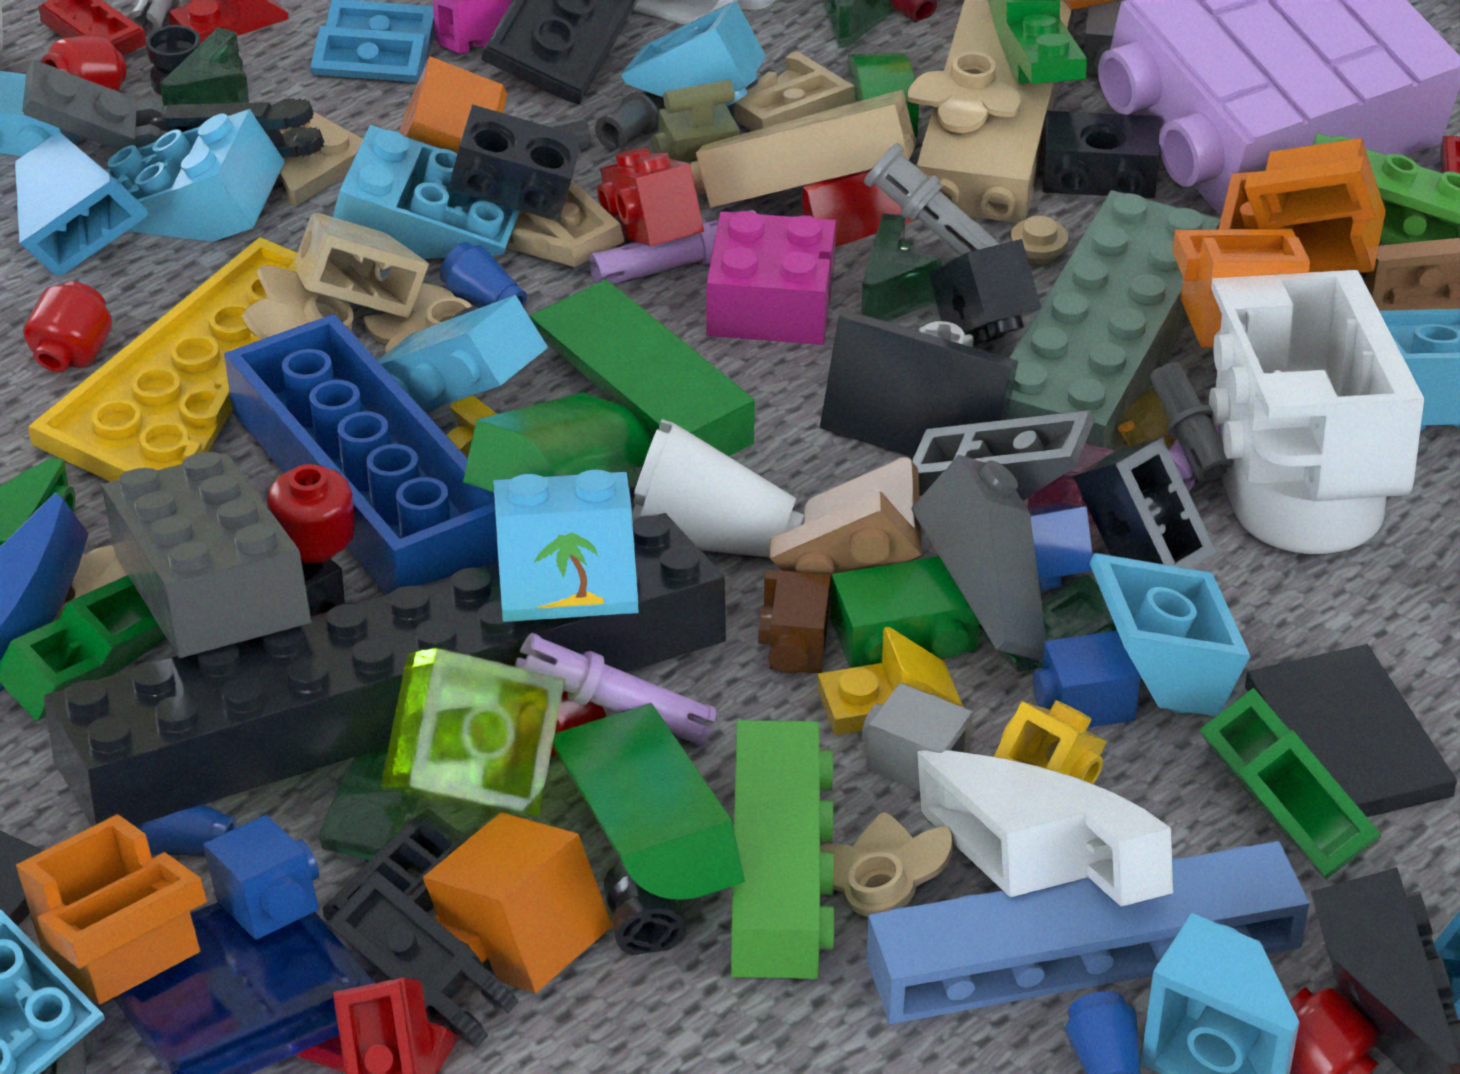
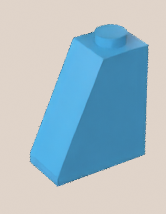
M59 131L15 161L19 243L55 276L64 275L148 217V210Z

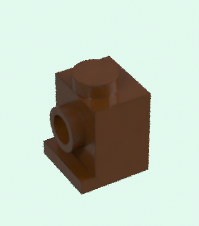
M765 570L764 605L761 606L758 644L770 645L769 669L778 670L783 673H822L829 623L831 575Z

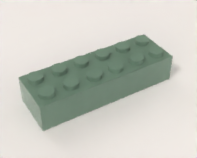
M1111 190L1043 301L1041 309L1037 311L1009 357L1017 360L1018 365L1007 420L1090 410L1093 414L1095 421L1077 466L1069 471L1078 473L1116 451L1152 386L1151 373L1163 366L1189 319L1180 299L1183 276L1172 252L1175 230H1218L1221 219L1200 214L1198 211L1190 208H1177L1144 199L1136 194H1124Z

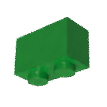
M940 556L832 574L830 619L849 668L882 663L884 627L894 629L937 657L950 658L962 652L977 650L979 620Z

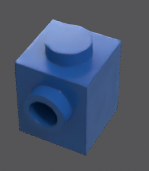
M1057 503L1028 508L1031 516L1040 591L1060 587V576L1092 571L1090 561L1093 554L1086 506Z
M1118 631L1044 641L1042 669L1035 670L1033 673V690L1038 706L1051 709L1055 700L1060 701L1089 716L1092 719L1088 726L1089 728L1135 721L1141 676L1124 648Z
M263 815L203 843L217 902L255 940L319 910L313 880L319 877V868L311 849L301 839L294 841L267 815Z

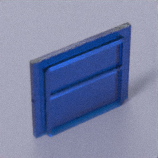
M216 902L190 913L201 952L113 999L166 1074H251L338 1036L339 1028L333 992L375 984V982L316 912L255 940Z

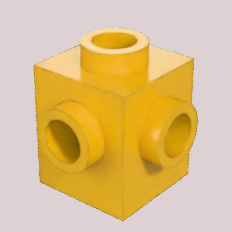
M1055 700L1051 709L1022 701L1015 715L1005 727L1001 742L993 757L1042 767L1094 784L1103 766V758L1100 755L1107 741L1087 730L1092 720L1089 716L1060 701Z

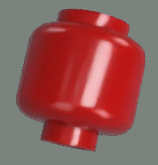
M98 34L58 39L52 44L48 54H45L41 61L44 64L118 92L121 83L125 81L127 72L122 54L116 51L113 44L107 38Z
M65 282L64 284L47 287L40 295L24 325V340L31 351L34 352L33 357L36 362L50 371L65 372L68 366L77 368L88 367L96 359L112 328V317L106 307L105 299L94 288L80 282Z
M305 464L281 474L270 486L267 507L299 549L302 562L319 563L327 561L344 550L353 539L355 529L353 493L347 479L337 471L314 464Z
M1304 987L1289 1001L1299 1020L1290 1074H1372L1377 1069L1379 1063L1369 1054L1377 1044L1378 1031L1374 1024L1338 991L1332 988H1324L1313 994Z

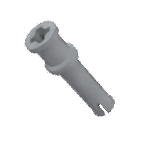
M895 143L884 154L863 180L868 187L876 185L901 207L900 215L906 220L909 218L914 221L918 218L959 255L1000 244L977 222L972 220L940 192L943 186L939 183L941 181L935 175L927 177L902 155L904 148L898 143Z

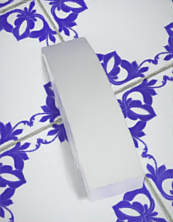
M927 750L917 752L921 811L935 827L948 826L954 845L1009 897L1087 877L1121 907L1173 893L1171 828L1138 805L1111 791L1081 779L1030 764L945 750L943 753Z

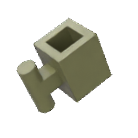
M731 80L664 91L665 109L659 110V133L652 134L651 139L653 154L668 153L669 159L689 163L691 166V162L698 161L696 152L702 145L740 135V129L725 104L734 102L735 95Z

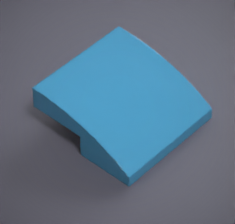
M331 0L326 26L319 27L310 66L311 74L418 82L435 35L433 6L358 0Z

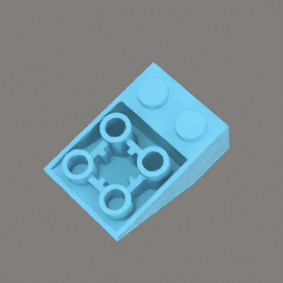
M248 109L231 116H227L224 113L217 114L209 118L201 126L185 132H181L178 129L172 130L162 135L156 142L136 148L134 145L124 147L109 159L106 172L148 210V217L129 229L128 232L213 242L254 228L285 160L251 110Z
M370 125L340 188L333 217L382 231L422 259L446 258L456 246L464 242H468L472 246L482 245L491 255H503L520 210L448 190L457 153L405 137L396 131Z
M0 909V1074H40L101 1023L105 1017Z

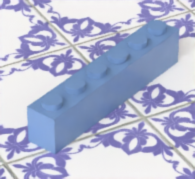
M1279 841L1253 846H1238L1220 852L1186 858H1172V894L1122 907L1087 877L1014 897H1009L1002 890L980 895L970 894L958 899L913 907H897L885 912L868 914L866 960L888 1023L894 1024L1153 976L1156 966L1191 913L1220 925L1229 926L1243 935L1260 941L1266 954L1299 949L1302 947L1309 901Z

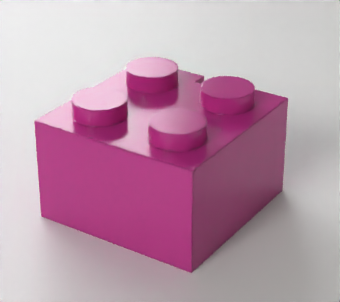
M750 211L737 213L720 212L707 278L706 336L824 345L834 277L836 220L816 219L805 215L797 217L760 215Z

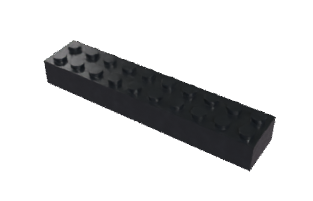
M666 513L656 516H642L632 522L639 613L503 622L499 562L479 568L461 569L451 576L417 586H403L395 589L390 594L356 604L338 605L328 612L312 616L311 623L183 658L175 656L162 661H147L131 670L97 680L79 681L66 689L43 695L53 760L91 826H95L117 814L135 826L178 811L190 809L465 723L463 720L464 716L543 684V682L528 676L523 677L515 673L517 658L526 660L528 656L521 653L520 649L531 633L581 655L587 651H592L604 657V664L625 673L726 642L725 576Z

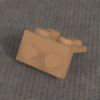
M1460 238L1379 246L1374 271L1367 272L1365 285L1378 310L1460 309Z
M903 457L812 497L804 506V524L770 539V559L781 571L831 575V594L832 574L906 562L921 556V525L910 509L919 500L918 467L910 458Z

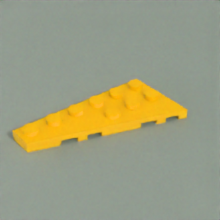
M259 237L30 424L28 428L31 445L110 482L119 480V477L129 470L137 468L160 470L180 465L185 458L193 454L209 452L232 411L224 353L262 340L249 329L242 318V314L250 305L267 298L257 271L262 265H270L296 272L294 262L297 252Z

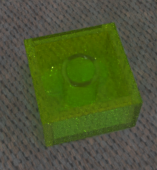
M439 648L407 653L380 789L496 815L502 812L516 817L539 816L565 679Z

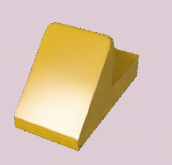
M884 627L882 663L818 673L817 690L834 736L862 731L865 719L871 708L876 703L883 705L900 682L963 707L945 661L894 629Z

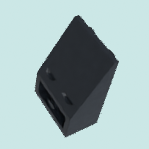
M1397 867L1310 891L1340 994L1374 1024L1378 1031V1041L1375 1046L1405 1074H1460V1020H1458L1452 1000L1454 998L1444 962L1441 954L1437 955L1431 936L1433 934L1420 891L1410 894L1405 893Z

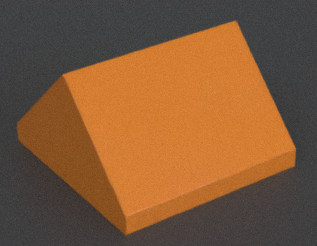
M429 56L404 113L399 133L419 142L458 153L472 104L503 113L507 92L503 84Z

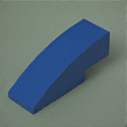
M56 493L0 546V661L11 640L53 622L64 603L79 568L89 533L64 499ZM0 683L1 692L5 687Z

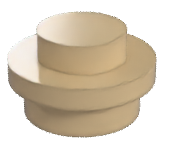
M1047 216L1029 217L1017 223L1011 231V241L1023 240L1028 262L1031 264L1052 263L1060 257L1068 246L1067 230Z

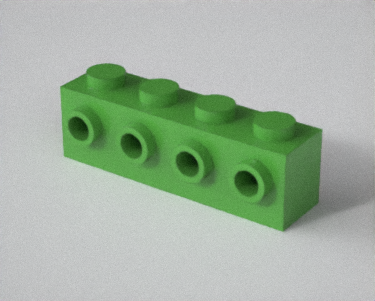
M1316 133L1311 145L1351 140V138L1344 136L1332 138ZM1366 149L1386 211L1380 242L1391 245L1460 238L1459 173H1439L1418 166L1412 159L1400 154H1389L1387 156Z
M737 720L734 833L745 882L733 886L731 977L818 979L819 949L833 950L834 906H820V895H833V852H820V842L833 841V800H820L819 791H832L833 750H819V722Z

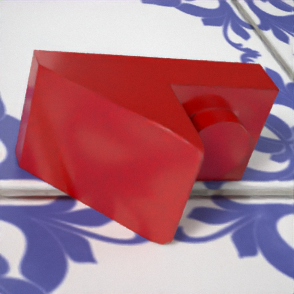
M192 0L187 5L168 11L170 25H183L196 30L200 35L202 48L289 19L288 12L276 0Z

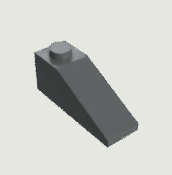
M1090 410L926 429L912 461L918 467L919 495L922 496L958 455H962L985 463L992 460L1003 465L1017 480L1018 488L1016 491L1022 501H1024L1077 466L1095 418Z
M958 455L910 509L996 650L1040 660L1043 657L1046 635L1030 512L1016 491L1018 488L1017 480L1007 468L996 461L990 460L985 463Z

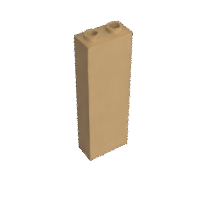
M964 0L944 70L952 64V60L957 54L965 51H979L990 55L996 62V68L1000 72L1001 81L1015 88L1019 93V109L1013 117L989 114L984 125L976 131L958 134L952 133L941 126L937 118L938 108L933 107L916 167L927 177L935 175L941 180L939 183L943 186L940 192L968 216L1019 223L1027 219L1044 150L1047 110H1054L1060 82L1018 84L1010 70L998 39L988 0ZM1060 0V19L1072 35L1074 10H1070L1066 3Z

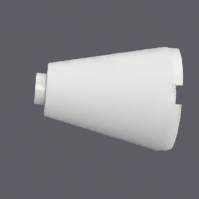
M664 419L661 420L659 430H656L634 491L635 498L633 503H635L632 512V522L642 516H656L666 513L702 551L770 558V539L801 525L804 514L792 510L796 498L677 424Z

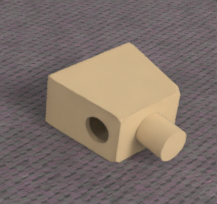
M313 213L311 215L294 262V268L307 290L409 318L429 265L424 259L382 231L321 213ZM391 266L388 277L382 281L380 278V268L384 270Z

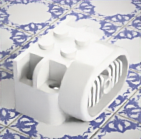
M1345 270L1212 278L1211 290L1222 313L1221 330L1214 336V361L1217 369L1216 388H1211L1209 406L1213 410L1211 418L1213 424L1220 425L1219 437L1223 443L1227 459H1233L1234 461L1232 468H1226L1228 472L1222 475L1221 478L1238 521L1255 538L1286 551L1304 554H1329L1360 546L1371 539L1380 529L1384 520L1387 496L1409 495L1412 491L1424 397L1359 271Z

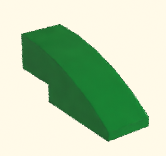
M848 54L851 84L855 86L856 102L903 90L914 135L917 138L919 104L911 103L907 100L908 90L915 81L906 54Z
M126 575L68 601L58 620L11 640L0 661V683L37 722L47 717L43 695L66 689L79 681L97 680L114 675L166 639V636L131 579Z
M1254 688L1199 729L1208 747L1288 840L1326 880L1382 837L1376 827L1298 735L1286 727Z

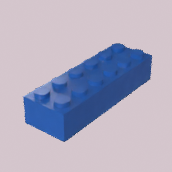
M335 314L224 353L232 412L283 473L301 465L314 464L335 470L347 479L353 493L355 529L353 539L346 547L386 595L403 586L421 585L451 576L461 569L479 568L498 562L494 492L463 482L468 458Z

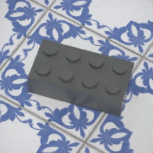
M196 453L185 458L180 465L160 470L137 468L123 473L119 480L101 484L115 555L179 658L311 623L299 549L228 453Z

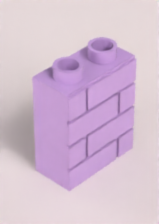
M1125 0L1120 4L1111 48L1100 57L1098 75L1102 92L1109 105L1117 113L1159 116V148L1167 172L1179 185L1183 187L1194 186L1211 207L1222 216L1232 173L1265 171L1270 151L1311 146L1316 133L1332 138L1335 136H1344L1351 139L1362 138L1365 149L1387 156L1389 154L1406 156L1440 144L1460 89V55L1407 0Z

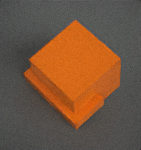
M1362 138L1270 151L1266 170L1248 173L1245 191L1258 228L1293 229L1295 236L1299 237L1310 260L1308 273L1358 270L1359 273L1374 271L1386 211Z
M1293 229L1175 230L1172 252L1183 276L1180 299L1200 347H1214V336L1221 330L1222 313L1211 290L1212 278L1309 272L1310 260L1299 237L1295 236Z
M500 812L423 876L437 912V916L434 919L475 952L482 963L488 958L496 978L505 984L535 994L613 926L579 834Z
M118 814L16 864L41 951L78 989L98 1005L201 952L190 914L191 910L207 902L201 877L166 852L152 858L146 834Z

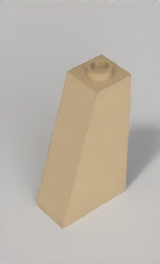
M899 90L704 144L696 152L698 161L691 162V171L698 195L707 194L709 206L712 208L872 169L895 143L900 144L904 148L902 155L909 160L917 143L904 91Z

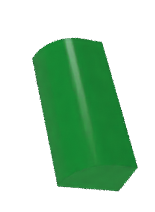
M607 279L529 315L541 337L551 349L614 402L635 413L652 434L655 435L656 430H659L661 420L664 419L677 424L727 456H731L754 444L755 399Z
M579 393L477 419L463 482L494 492L493 480L512 479L522 474L552 477L579 475L588 470H604L609 473L627 472L628 486L632 488L637 485L653 437L644 422L624 406L585 393Z
M652 703L548 735L554 751L626 871L644 890L659 897L682 900L705 896L745 882L731 818Z

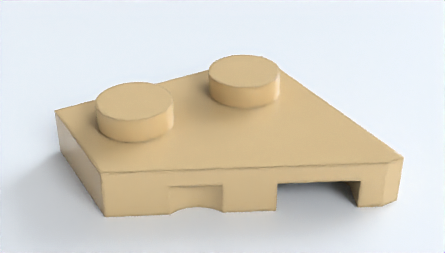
M796 51L786 57V71L778 77L775 72H767L758 80L756 86L747 89L748 93L733 103L735 121L749 130L755 131L855 103V86Z
M315 112L310 123L308 122L305 126L300 127L309 128L311 126L312 128L316 127L317 130L320 129L325 141L323 143L324 147H321V151H317L316 154H311L310 156L283 157L285 163L277 177L281 179L286 188L289 203L295 207L346 176L363 141V138ZM289 127V128H287V129H280V130H281V133H284V132H286V131H288V130H290V129H292V128Z
M571 180L559 222L520 211L506 249L577 267L589 261L590 253L610 250L625 241L621 224L577 183Z

